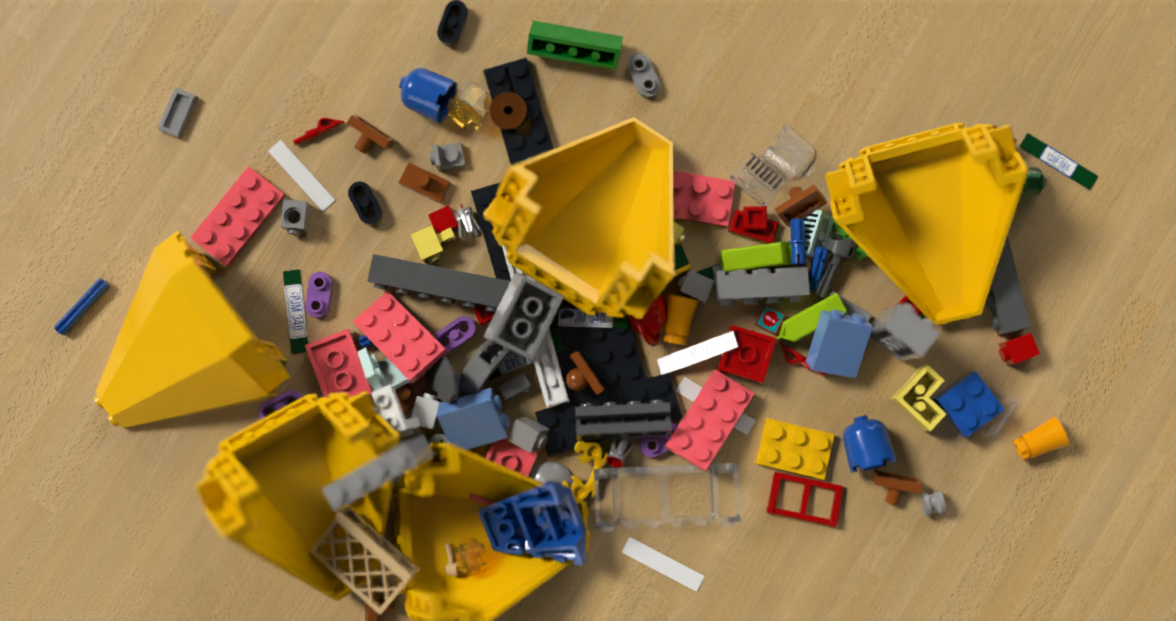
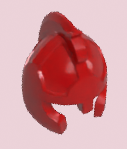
M662 294L658 295L657 300L654 299L642 319L628 314L634 329L642 335L645 342L650 346L659 344V332L666 321V309Z

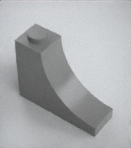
M488 339L474 353L461 372L459 396L462 397L481 391L511 350Z

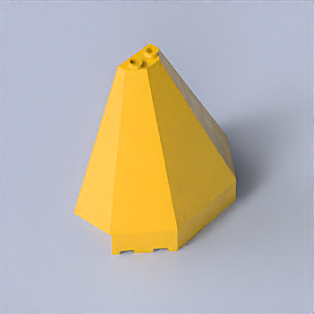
M635 117L509 167L496 193V198L483 214L484 218L492 223L494 227L492 232L499 245L505 247L508 262L545 287L563 295V299L588 315L604 312L607 316L624 317L625 314H632L635 318L642 319L652 301L658 297L674 276L673 142Z
M965 123L942 126L864 147L859 151L860 156L855 159L853 157L848 158L838 165L839 170L825 174L831 198L830 205L833 219L935 325H947L952 321L972 319L982 314L1028 171L1021 156L1016 152L1011 126L1004 125L993 129V125L975 124L972 128L965 127Z
M179 230L157 247H154L96 389L97 396L94 397V401L100 408H105L109 414L107 416L109 421L115 427L121 425L123 428L274 398L278 396L274 389L291 377L283 367L287 360L274 343L257 339L211 279V276L218 272L216 267L205 253L192 248Z
M361 392L357 396H349L348 393H330L328 397L318 398L317 394H308L221 441L217 457L210 460L204 471L206 476L202 482L196 484L195 489L206 509L205 513L223 537L333 600L339 601L352 593L353 590L309 551L332 524L337 514L348 506L384 537L393 479L335 511L322 489L398 447L400 435L379 414H376L368 392ZM340 524L335 528L336 539L346 538V530ZM347 542L336 543L337 555H348ZM352 542L353 555L364 554V546L360 542ZM323 543L319 550L325 556H332L331 543ZM365 558L354 559L355 571H366ZM370 558L371 570H379L380 560L378 558ZM339 559V568L343 572L350 571L349 559ZM356 575V583L360 587L367 583V575ZM372 575V580L378 577V575Z
M431 443L429 446L435 456L398 475V485H393L391 491L395 548L419 568V571L400 591V594L405 593L406 596L405 609L410 621H492L573 561L565 560V562L555 561L553 557L543 556L540 559L534 558L532 554L528 553L516 555L493 551L478 513L480 508L488 505L469 498L470 493H474L489 501L499 502L545 484L453 444ZM575 498L586 527L585 552H587L591 539L587 524L589 511L585 501ZM445 544H451L455 562H461L464 565V574L450 576L446 573V565L449 562ZM397 576L398 586L402 582V580Z

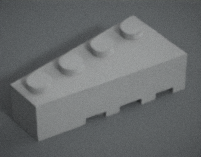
M808 267L778 268L775 271H771V269L753 270L752 273H747L745 270H735L726 275L725 270L716 271L713 275V280L715 281L713 285L714 302L720 303L721 307L735 306L734 302L743 301L744 305L758 304L757 300H767V304L781 303V299L790 298V302L804 301V297L810 295Z

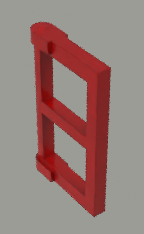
M774 472L766 513L836 528L843 486ZM780 479L804 484L799 513L775 508ZM811 486L834 490L830 519L806 514Z

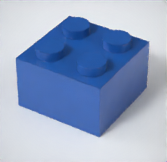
M970 371L933 398L936 404L946 413V417L958 433L966 438L1005 410L975 371Z

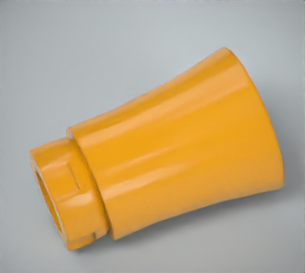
M667 294V312L663 341L686 345V336L689 337L691 323L699 300Z
M1055 416L1033 430L1020 435V438L1013 440L1015 450L1023 461L1070 445L1064 428Z

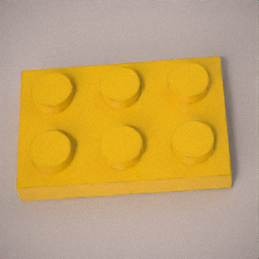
M765 418L755 463L825 480L835 434Z

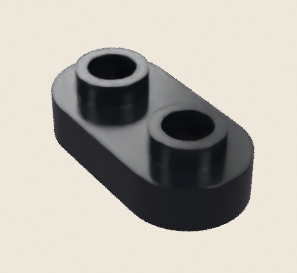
M450 1L445 7L437 29L438 38L444 45L452 46L460 40L468 18L467 6L462 1ZM455 11H460L461 15L455 17L453 16V13ZM447 32H453L451 38H447L445 35Z
M354 182L349 187L348 196L360 220L370 226L378 224L383 217V211L372 189L365 182ZM363 190L365 192L364 197L358 198L357 193ZM371 210L375 211V216L368 218V212Z

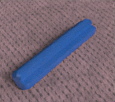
M98 279L54 326V329L59 334L66 335L110 288V285L104 279Z

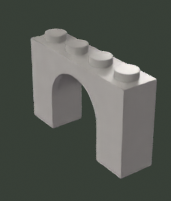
M422 435L401 444L322 490L335 511L375 490L376 487L431 459L435 455L426 438Z

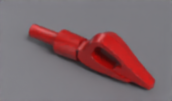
M326 117L321 118L316 128L306 131L305 135L294 139L293 143L297 145L308 139L311 141L340 124H344L345 121ZM324 121H331L330 125L322 126V123Z
M779 342L785 359L790 365L800 363L809 371L811 370L810 366L806 363L807 357L783 342ZM787 353H792L795 359L793 361L790 360ZM815 371L823 377L826 375L824 372Z

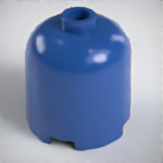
M417 68L407 76H403L400 81L401 101L405 107L433 122L441 123L450 111L447 108L450 98L455 99L458 83L431 70Z
M867 415L854 418V423L845 428L843 442L851 473L858 472V467L867 471L887 466V460L891 464L897 462L887 428L882 421L868 419Z

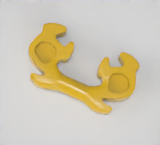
M578 441L574 450L576 453L582 451L583 454L577 458L583 463H589L590 460L594 462L590 479L583 484V480L580 477L573 475L571 476L573 483L570 486L566 481H563L562 485L571 488L574 497L580 500L585 499L589 493L592 498H595L598 492V481L602 469L607 463L608 453L604 451L602 455L601 447L596 441Z

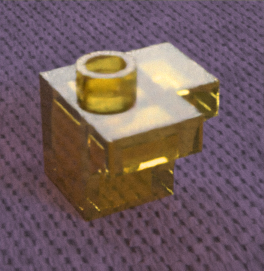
M470 81L455 95L447 117L463 129L471 125L477 130L482 125L488 112L484 105L489 93L473 81Z

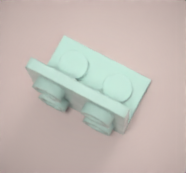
M366 348L357 352L366 379L374 391L387 385H393L394 389L410 383L387 358L379 362L375 354L370 355Z

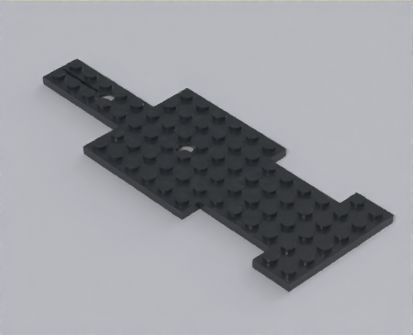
M527 57L484 69L483 72L492 101L501 93L511 91L514 93L515 91V94L519 95L526 104V121H529L533 126V131L528 137L517 135L515 130L500 129L511 167L554 150ZM506 108L504 111L507 115L513 112L511 108ZM500 182L472 190L471 194L495 277L511 282L503 248L499 245L492 232L494 229L492 223L483 216L484 212L496 198V193L502 183ZM562 299L558 309H578L565 299ZM569 310L564 311L561 314V320L573 317L574 313ZM629 319L627 328L549 326L551 336L559 334L564 350L557 352L556 355L569 402L535 412L538 423L549 428L547 434L548 441L545 445L548 457L574 449L578 442L575 407H580L584 403L603 406L607 402L627 405V402L640 401L641 404H649L653 400H663L665 403H670V420L682 417L669 372L646 379ZM576 351H579L603 386L604 391L596 395L589 384L582 391H574L568 387L566 383L567 374L572 369L578 368L570 357ZM583 440V441H596V442H600V441H603V440Z

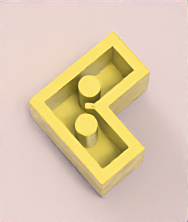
M928 364L921 365L890 400L923 431H931L946 413L929 397L945 380Z

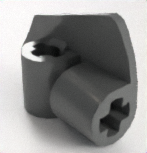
M444 355L425 372L424 381L429 389L438 393L437 398L451 403L459 399L461 376L454 374L453 367L446 355Z

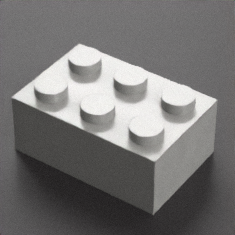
M515 273L484 337L527 359L533 360L564 296L525 275Z

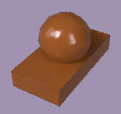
M579 351L570 355L578 368L572 369L567 374L566 383L568 387L574 391H582L589 384L596 395L604 391L603 386Z

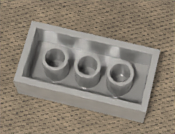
M900 303L880 311L871 323L873 328L870 338L899 361L922 357L940 333L935 330L936 325L926 318L922 320L916 315L917 311L912 306Z

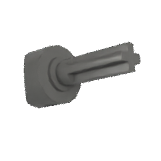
M832 231L824 245L832 254L828 258L822 278L819 281V286L814 293L822 298L827 297L843 258L853 259L858 249V244L854 240L844 239L843 236Z

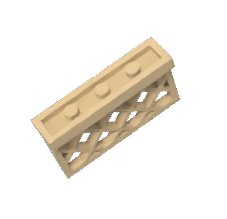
M348 506L337 514L334 518L335 520L309 552L381 615L410 579L419 571V568ZM338 524L346 530V538L336 539L335 528ZM347 542L348 555H337L336 543ZM352 542H360L364 546V554L353 555ZM323 543H331L332 556H325L319 550V547ZM365 558L366 571H355L354 559ZM370 558H378L382 563V570H371ZM349 559L350 571L343 572L339 568L338 560ZM383 574L384 587H373L372 575ZM388 574H396L402 582L398 586H389ZM356 575H367L368 587H360L356 583ZM373 591H385V602L382 606L374 600Z

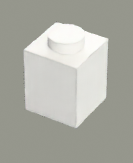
M424 393L423 397L417 396L411 418L418 417L422 427L435 429L438 420V404L442 402L437 401V396Z

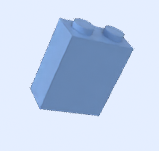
M831 309V312L822 310L806 363L813 371L856 378L873 326L861 314L853 313L851 316L845 315L844 312L836 309Z
M492 388L459 397L458 400L451 403L442 402L438 404L437 418L448 442L464 450L507 438L508 428H510L507 414L503 415L501 411L502 403L498 395L495 396Z

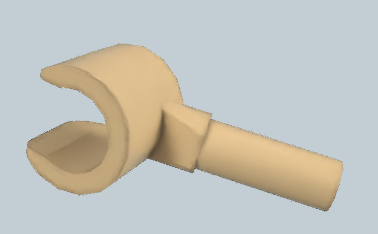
M445 544L449 562L446 565V573L450 576L464 574V565L461 562H455L451 544Z

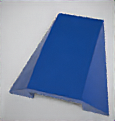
M553 481L478 510L493 551L516 555L528 553L532 554L534 558L542 559L543 556L553 557L555 561L559 562L571 560L575 561L577 565H584L586 527L571 488Z

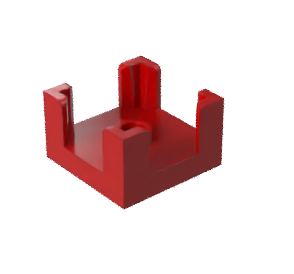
M731 324L728 327L727 333L734 332L738 347L722 353L716 370L726 374L737 375L755 383H764L777 338Z

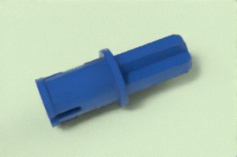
M791 219V241H789L791 245V265H797V256H800V265H806L805 244H807V240H805L804 219Z

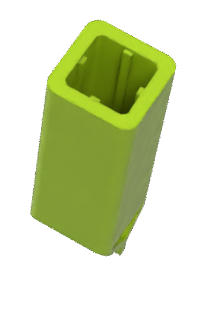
M787 241L721 250L719 252L722 271L725 270V274H729V272L735 270L752 271L791 265V245Z
M834 293L784 320L779 334L775 338H777L776 340L781 338L796 342L816 330L822 310L831 312V309H836L845 314L848 312L838 294Z

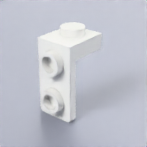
M387 385L372 392L379 415L400 435V438L413 434L412 429L421 426L418 417L405 420L393 385Z

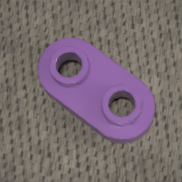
M325 272L313 273L308 281L305 309L310 316L315 318L324 317L330 309L333 280ZM318 279H322L324 282L321 287L316 285ZM315 302L320 303V308L318 310L313 309V304Z
M461 316L438 331L434 338L441 345L443 338H449V345L443 346L447 353H449L474 336L476 324L470 317ZM463 324L469 326V330L465 333L460 330Z
M290 390L263 402L258 411L260 419L262 420L269 416L270 408L278 411L289 405L292 398L298 400L303 395L298 391Z
M671 423L672 430L675 431L678 424ZM668 436L644 437L640 441V449L644 455L656 457L668 451L665 445L670 438ZM654 441L656 448L654 450L648 449V442Z

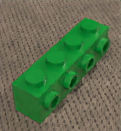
M533 20L528 36L527 54L617 70L623 36Z

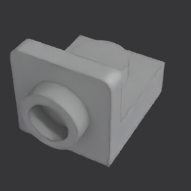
M461 142L443 146L432 145L433 151L429 152L432 165H436L438 171L465 166Z

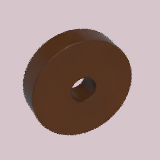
M505 92L493 99L490 105V115L494 124L500 129L515 130L525 122L527 107L519 95ZM506 108L513 110L510 115L504 113Z

